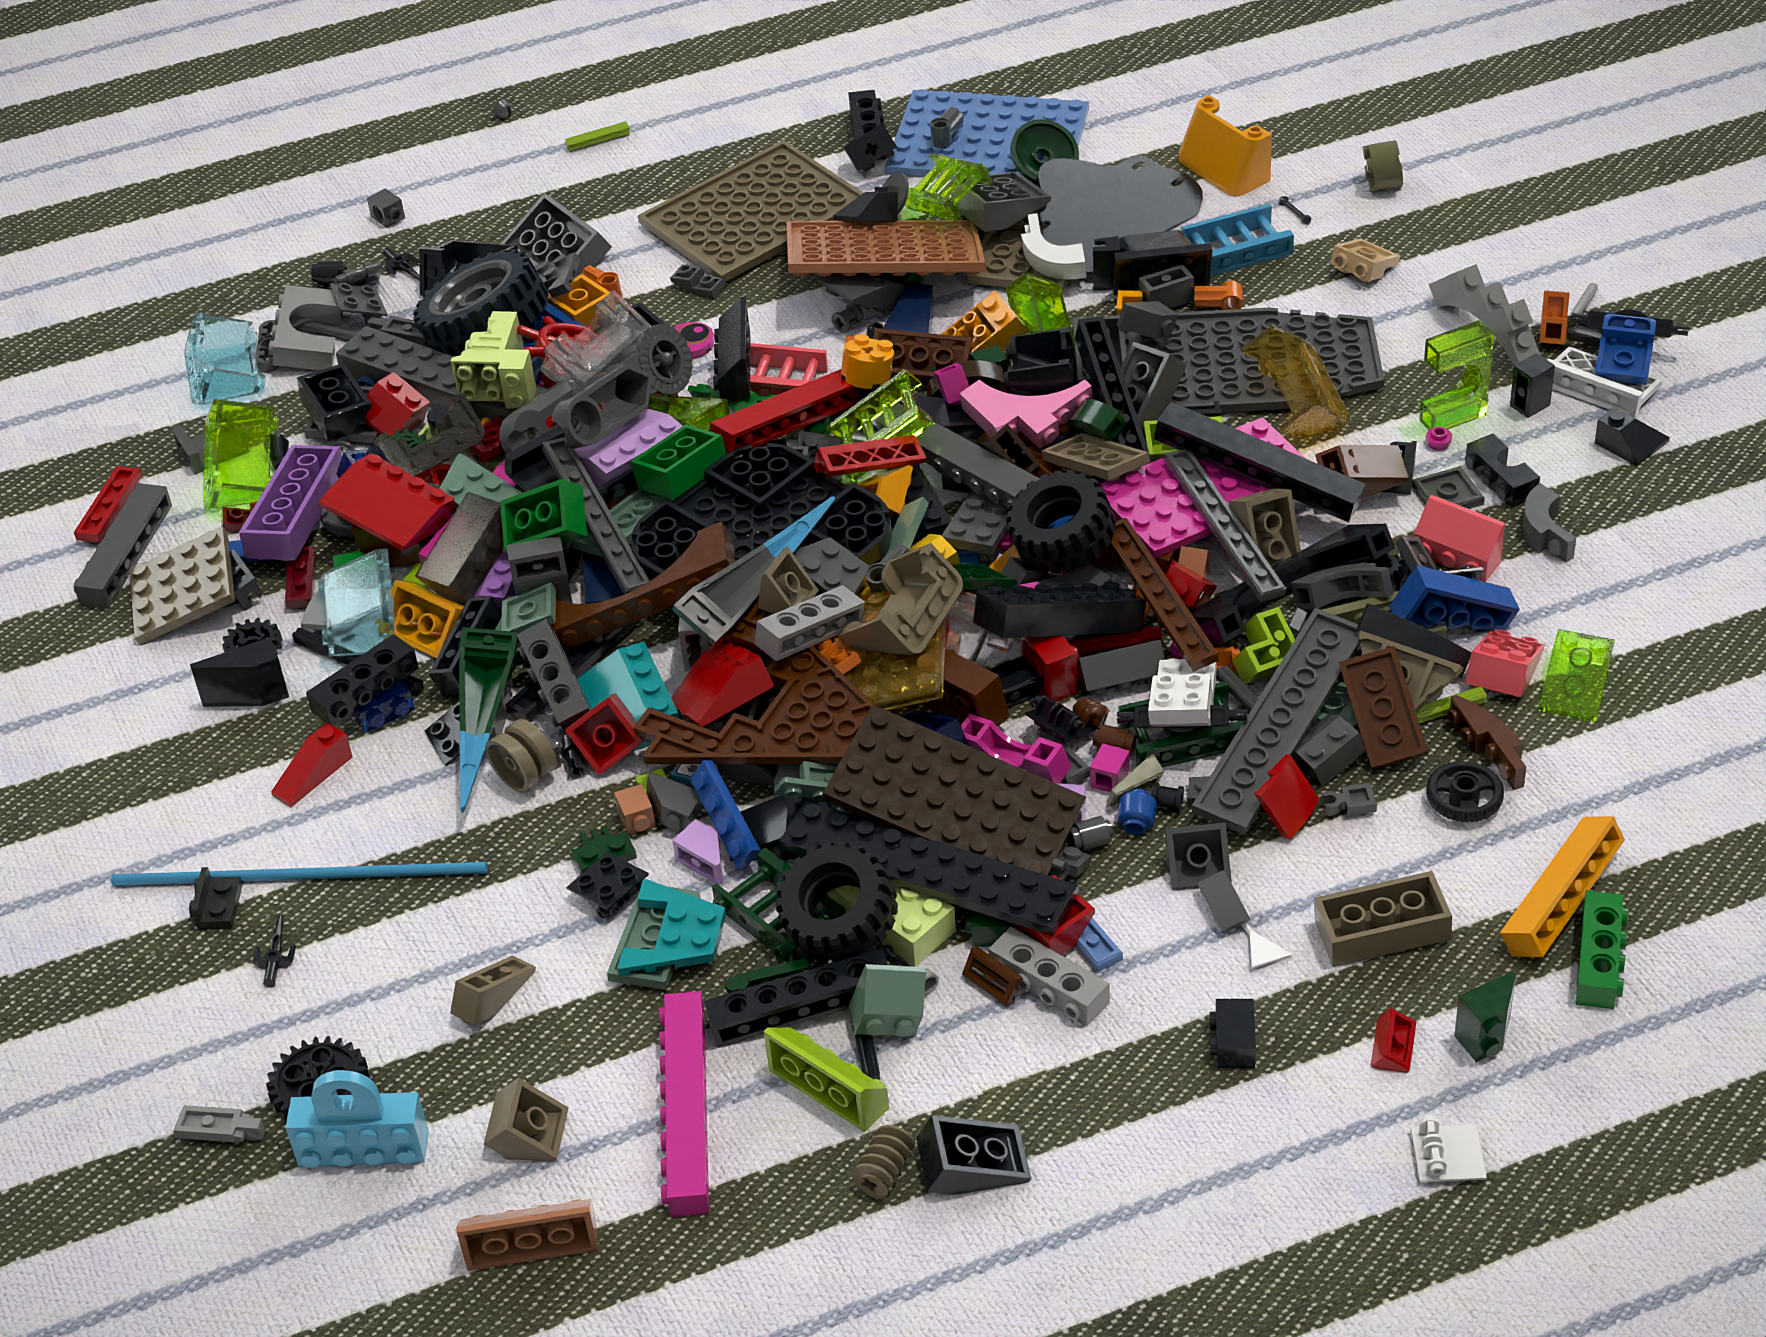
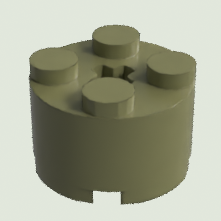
M1386 141L1362 146L1364 160H1366L1364 169L1366 180L1368 179L1369 191L1376 192L1402 187L1403 172L1398 156L1400 153L1397 141Z

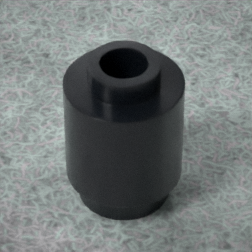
M341 260L318 261L311 266V277L313 282H318L320 285L333 283V279L336 276L343 274V271L348 269Z

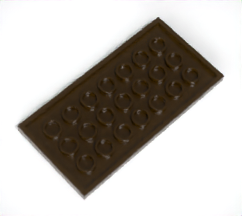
M872 705L823 791L822 799L885 827L931 841L935 840L1049 876L1053 868L1051 862L1058 858L1085 804L1086 796Z

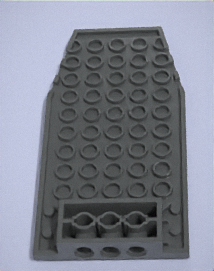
M1271 307L1177 312L1178 317L1171 336L1151 338L1119 328L1117 323L1120 315L1103 316L1120 368L1133 342L1169 353L1187 365L1170 402L1190 410L1214 408L1213 401H1219L1222 413L1272 411L1384 388V375L1372 317L1339 314L1337 318H1334L1323 312H1316L1315 316L1303 315L1301 310L1292 309L1290 313L1278 312V308ZM1093 317L1072 318L1077 384L1083 380L1089 383L1075 341L1078 319Z

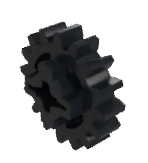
M256 618L254 622L246 619L243 625L236 623L235 630L228 629L229 636H223L224 643L222 646L224 653L270 637L277 655V649H282L281 641L283 639L281 632L278 630L276 623L271 625L269 619L263 623L260 621V618Z

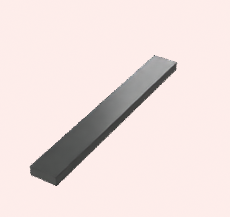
M566 437L543 442L542 450L559 480L565 479L583 486L586 528L624 595L650 582L574 449L564 446Z
M1183 449L1165 453L1164 462L1202 515L1258 600L1262 602L1285 596L1286 587L1195 456Z

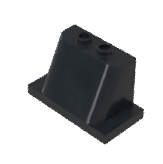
M1179 230L1126 235L1119 239L1120 252L1114 253L1113 295H1118V290L1138 291L1139 275L1153 274L1182 264L1193 275L1194 287L1209 286L1213 252L1211 243L1193 245L1187 235Z
M450 240L435 248H419L420 296H423L426 290H431L437 281H442L445 275L458 270L459 266L467 265L473 262L475 258L486 257L488 253L495 252L497 254L501 250H508V252L512 249L518 250V245Z

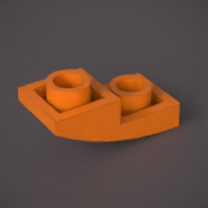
M831 637L814 646L842 674H845L862 662L857 652L847 649L842 640L837 637Z

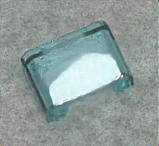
M195 312L184 352L192 403L205 405L256 394L260 389H264L266 376L262 374L261 369H253L250 353L251 347L255 346L257 342V332H254L252 321Z
M376 549L324 572L323 578L318 579L319 595L324 594L327 629H322L323 646L328 645L329 656L362 655L392 634H395L388 549Z

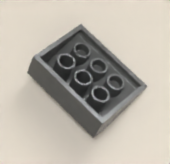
M1018 172L951 178V206L983 230L984 233L994 234L998 230L1009 228L1051 201L1049 194Z
M546 193L539 198L500 243L518 245V251H523L528 255L535 269L544 261L550 263L561 254L567 256L576 252L580 258L577 272L572 273L573 277L582 273L583 268L588 265H597L612 248L598 231Z

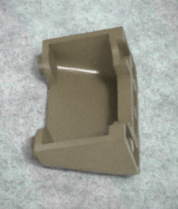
M932 543L888 561L882 571L881 579L885 588L891 593V596L875 619L863 624L854 621L844 627L839 637L849 647L855 650L912 656L921 653L925 649L963 588V581L958 571Z

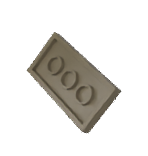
M1084 433L1042 450L1044 461L1054 463L1055 466L1070 468L1072 471H1080L1089 476H1096L1104 479V481H1115L1120 478V475L1127 472H1135L1140 469V466L1150 462L1149 452Z

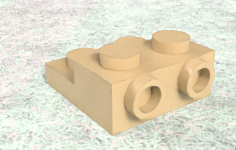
M1360 238L1335 245L1330 264H1333L1341 272L1353 273L1361 281L1372 282V280L1382 278L1385 269L1398 265L1400 255Z

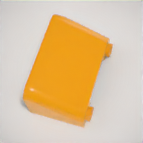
M1208 95L1200 99L1196 104L1179 149V162L1230 196L1245 195L1270 182L1272 134L1260 126H1251L1244 131L1237 129L1215 115L1220 109V103L1217 99Z

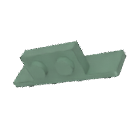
M803 761L799 766L800 779L784 777L775 786L774 794L783 795L788 799L806 798L812 799L813 802L817 803L826 802L822 799L823 791L838 766Z

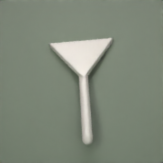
M1247 922L1241 925L1250 937L1252 968L1292 957L1291 953L1252 931Z

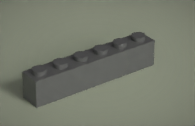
M138 483L134 491L129 495L127 502L122 510L118 512L117 518L108 528L101 543L97 545L96 551L86 563L81 575L74 582V592L80 605L110 608L128 579L130 568L136 566L172 507L166 486Z

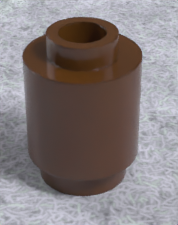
M1104 724L1100 729L1095 730L1093 746H1097V752L1103 743L1129 750L1131 757L1134 754L1137 734L1131 733L1128 729Z

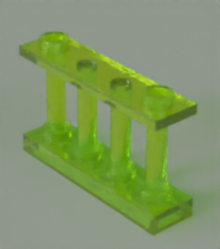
M931 153L929 157L935 166L914 188H909L905 206L913 211L956 222L962 216L957 209L958 202L977 182L991 185L994 181L988 175L989 170L982 163L977 164ZM942 173V175L925 191V189ZM953 176H955V177L940 191V193L937 194L938 191H939ZM965 179H967V180L958 188V190H957L951 197H949V196L954 192V190H955Z
M903 369L828 424L826 430L834 436L841 437L843 444L854 443L852 435L861 428H863L866 441L909 435L917 437L932 426L934 422L932 416L918 405H915L911 393L921 385V381L909 371ZM903 399L906 412L895 419L891 406ZM883 413L886 427L875 434L871 421ZM868 471L844 475L852 481H856Z

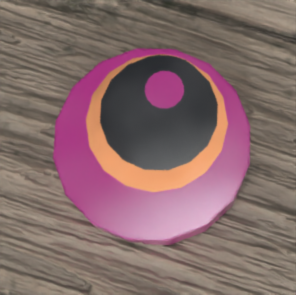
M686 322L673 327L686 340L692 359L703 356L709 348L712 349L714 346V333L706 324Z

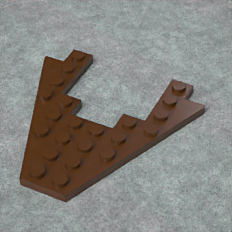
M757 602L747 616L744 615L734 629L722 639L766 654L754 644L758 620L774 613L759 609ZM811 646L781 660H773L768 666L767 671L772 682L784 685V687L759 721L734 713L720 733L648 707L634 725L633 730L635 735L652 741L642 755L643 761L646 764H701L703 760H713L714 764L724 766L731 764H802L803 761L839 764L868 711L875 704L814 646Z

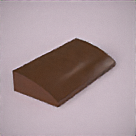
M875 328L873 339L879 341L887 340L893 344L894 357L890 383L926 386L935 376V371L958 362L971 360L972 337Z

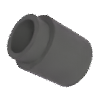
M1100 815L1075 823L1068 839L1071 847L1078 848L1083 852L1109 844L1110 837L1113 836V828L1108 819L1104 820Z

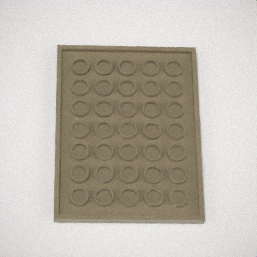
M783 140L639 214L638 221L689 260L702 267L707 273L721 279L724 278L726 282L787 250L786 221H838L833 220V215L863 194V192Z

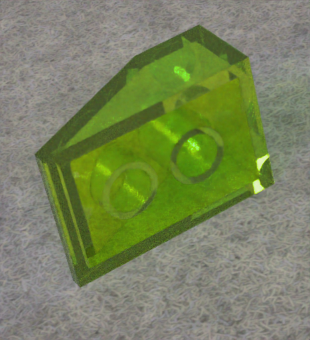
M1024 273L1005 288L1011 310L1032 332L1070 327L1073 343V333L1060 284Z
M1558 629L1539 711L1596 722L1612 664L1615 639Z

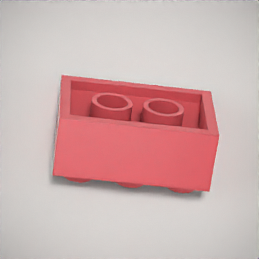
M1431 495L1425 505L1414 536H1419L1433 562L1453 570H1458L1464 566L1483 567L1480 580L1486 582L1501 564L1505 523Z

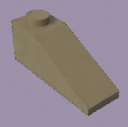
M512 955L456 980L450 1014L460 1018L469 1025H476L493 1017L535 973L536 966Z

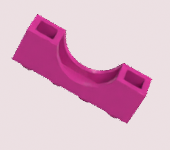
M973 714L968 715L954 734L958 742L1054 783H1060L1072 767L1062 744L1038 737L1033 745L1022 744L1003 733L993 721Z

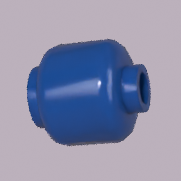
M1134 789L1131 792L1125 793L1121 796L1117 814L1119 825L1127 833L1134 835L1144 834L1154 826L1157 811L1155 798L1142 789Z

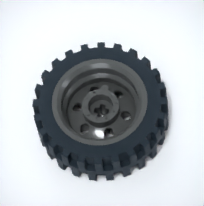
M514 249L510 252L508 250H501L497 254L492 252L488 253L486 257L475 258L473 262L467 265L463 264L459 266L458 270L445 275L442 281H437L430 291H426L423 295L424 299L418 301L417 309H414L413 320L431 349L456 357L460 356L461 352L465 350V342L470 340L472 333L487 332L488 319L491 317L492 311L517 312L519 326H526L532 324L535 321V316L542 313V306L547 304L549 293L525 252H519Z

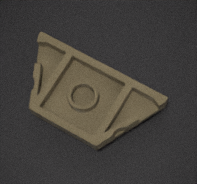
M1364 631L1359 633L1362 655L1395 646L1415 712L1423 708L1463 671V667L1459 664Z

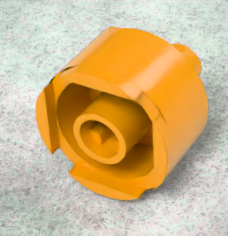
M865 334L855 335L853 340L848 341L844 345L841 377L845 376V382L863 389H872L873 384H880V388L888 385L891 380L894 357L892 342L869 339Z

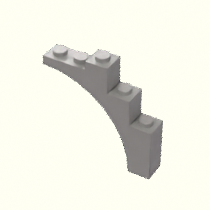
M1477 264L1428 284L1437 307L1446 305L1459 307L1478 318L1503 346L1513 365L1518 364L1535 353L1540 355L1528 325L1533 323L1525 300L1522 299L1509 304L1500 281L1485 287Z

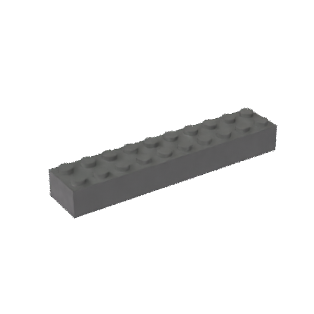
M367 326L361 329L336 352L338 365L344 363L356 381L368 376L377 383L392 372H395L429 400V407L432 409L444 406L447 411H451L452 405L459 400L451 365V358L455 356ZM536 385L537 390L534 398L548 389ZM470 401L477 424H480L485 417H488L491 421L499 416L505 419L508 415L519 409L506 408L505 402ZM460 416L461 419L470 422L469 418ZM528 430L527 435H531L532 432Z

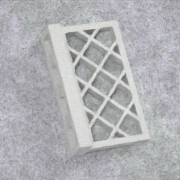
M1568 347L1555 360L1548 359V361L1555 365L1553 390L1609 410L1615 407L1634 418L1639 414L1640 406L1662 386L1663 379L1649 374L1647 385L1633 383L1632 385H1623L1631 383L1616 382L1595 375L1596 368L1593 367L1597 364L1598 356L1572 347Z

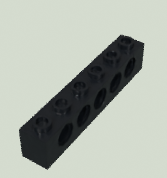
M883 948L705 1000L710 1028L717 1048L764 1034L763 1031L767 1028H786L849 1009L850 1001L865 964L888 965Z

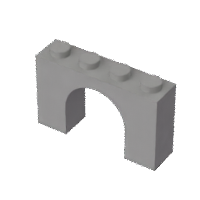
M286 285L284 294L279 295L278 308L281 310H276L275 324L278 325H273L272 339L274 341L270 340L269 355H273V365L312 370L332 367L335 358V337L309 335L297 331L294 327L305 322L341 325L343 312L339 308L333 291Z

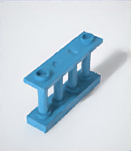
M1271 204L1182 227V231L1193 245L1206 244L1218 240L1223 246L1212 252L1210 277L1293 254L1294 234L1291 230L1276 232L1271 225ZM1262 228L1267 236L1255 239L1250 231ZM1240 234L1245 242L1233 245L1228 237Z

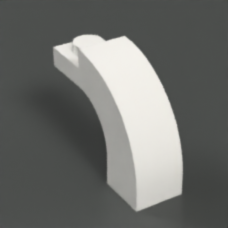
M1037 213L1029 214V225H1024L1025 234H1021L1023 252L1028 263L1036 271L1051 278L1063 280L1086 278L1082 243L1058 246L1047 242L1041 235Z

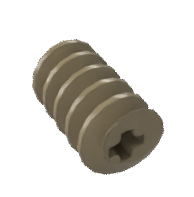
M895 1125L880 1126L876 1130L875 1136L871 1139L869 1146L865 1149L864 1156L860 1158L858 1166L853 1170L852 1177L857 1187L870 1197L876 1199L885 1198L888 1195V1189L893 1186V1179L898 1177L899 1170L904 1167V1160L909 1158L910 1151L915 1147L914 1137L903 1128Z

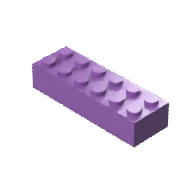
M290 446L239 531L245 558L283 561L296 560L321 516L323 507L318 505L319 500L345 473L340 446Z

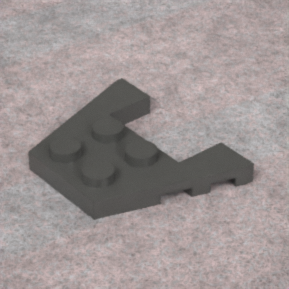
M576 252L567 256L561 254L550 263L544 261L536 267L537 273L552 298L570 291L571 287L568 283H573L572 273L577 272L580 258Z
M830 537L797 549L793 553L813 583L820 589L821 594L844 585L857 595L866 581L865 572L869 565Z

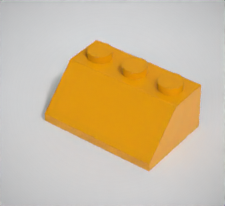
M395 580L377 630L388 636L395 634L410 646L437 658L464 606L417 584Z

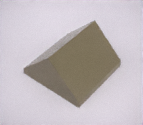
M788 546L782 549L764 572L761 579L758 608L774 614L813 598L819 591Z

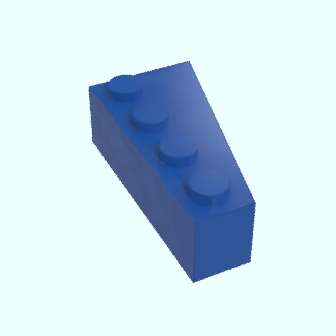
M1418 565L1415 566L1389 606L1393 614L1426 629H1432L1433 625H1446L1448 629L1471 626L1472 629L1506 630L1520 610L1508 587Z

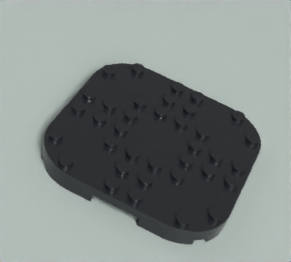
M767 443V448L755 447L752 449V445H747L727 453L705 469V479L672 503L665 499L645 514L633 529L631 547L636 559L649 581H651L669 568L688 549L697 537V531L722 521L733 540L735 560L737 561L798 521L830 497H835L833 504L797 549L830 537L870 566L878 561L890 546L892 540L890 513L884 501L877 495L854 482L846 486L836 479L828 477L823 472L816 473L814 468L815 460L791 447ZM818 589L819 591L816 593L815 596H818V595L821 594V593H820V589ZM758 597L757 600L753 603V605L749 608V610L745 613V616H747V615L749 614V612L752 610V608H753V607L755 606V604L758 602L759 597Z

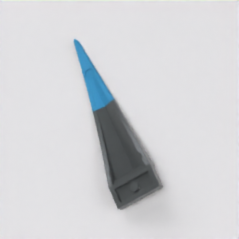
M830 497L764 544L692 587L674 604L672 610L712 646H715L726 634L734 629L757 600L760 593L762 575L782 549L788 546L791 552L794 553L833 504L835 497Z

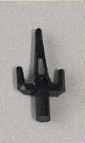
M390 248L383 250V255L389 259L385 268L391 274H396L393 269L396 268L403 270L420 281V275L407 262L411 259L419 263L416 257L409 253L397 255Z
M282 914L278 916L268 952L262 958H260V947L257 946L254 952L253 964L258 968L265 969L263 984L266 987L275 986L278 968L288 967L294 959L296 949L294 944L290 947L288 956L282 955L284 919ZM278 939L277 949L274 950L275 942Z

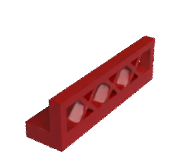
M909 435L820 447L816 454L814 468L816 473L826 472L827 476L830 477L923 464L926 457L916 436Z

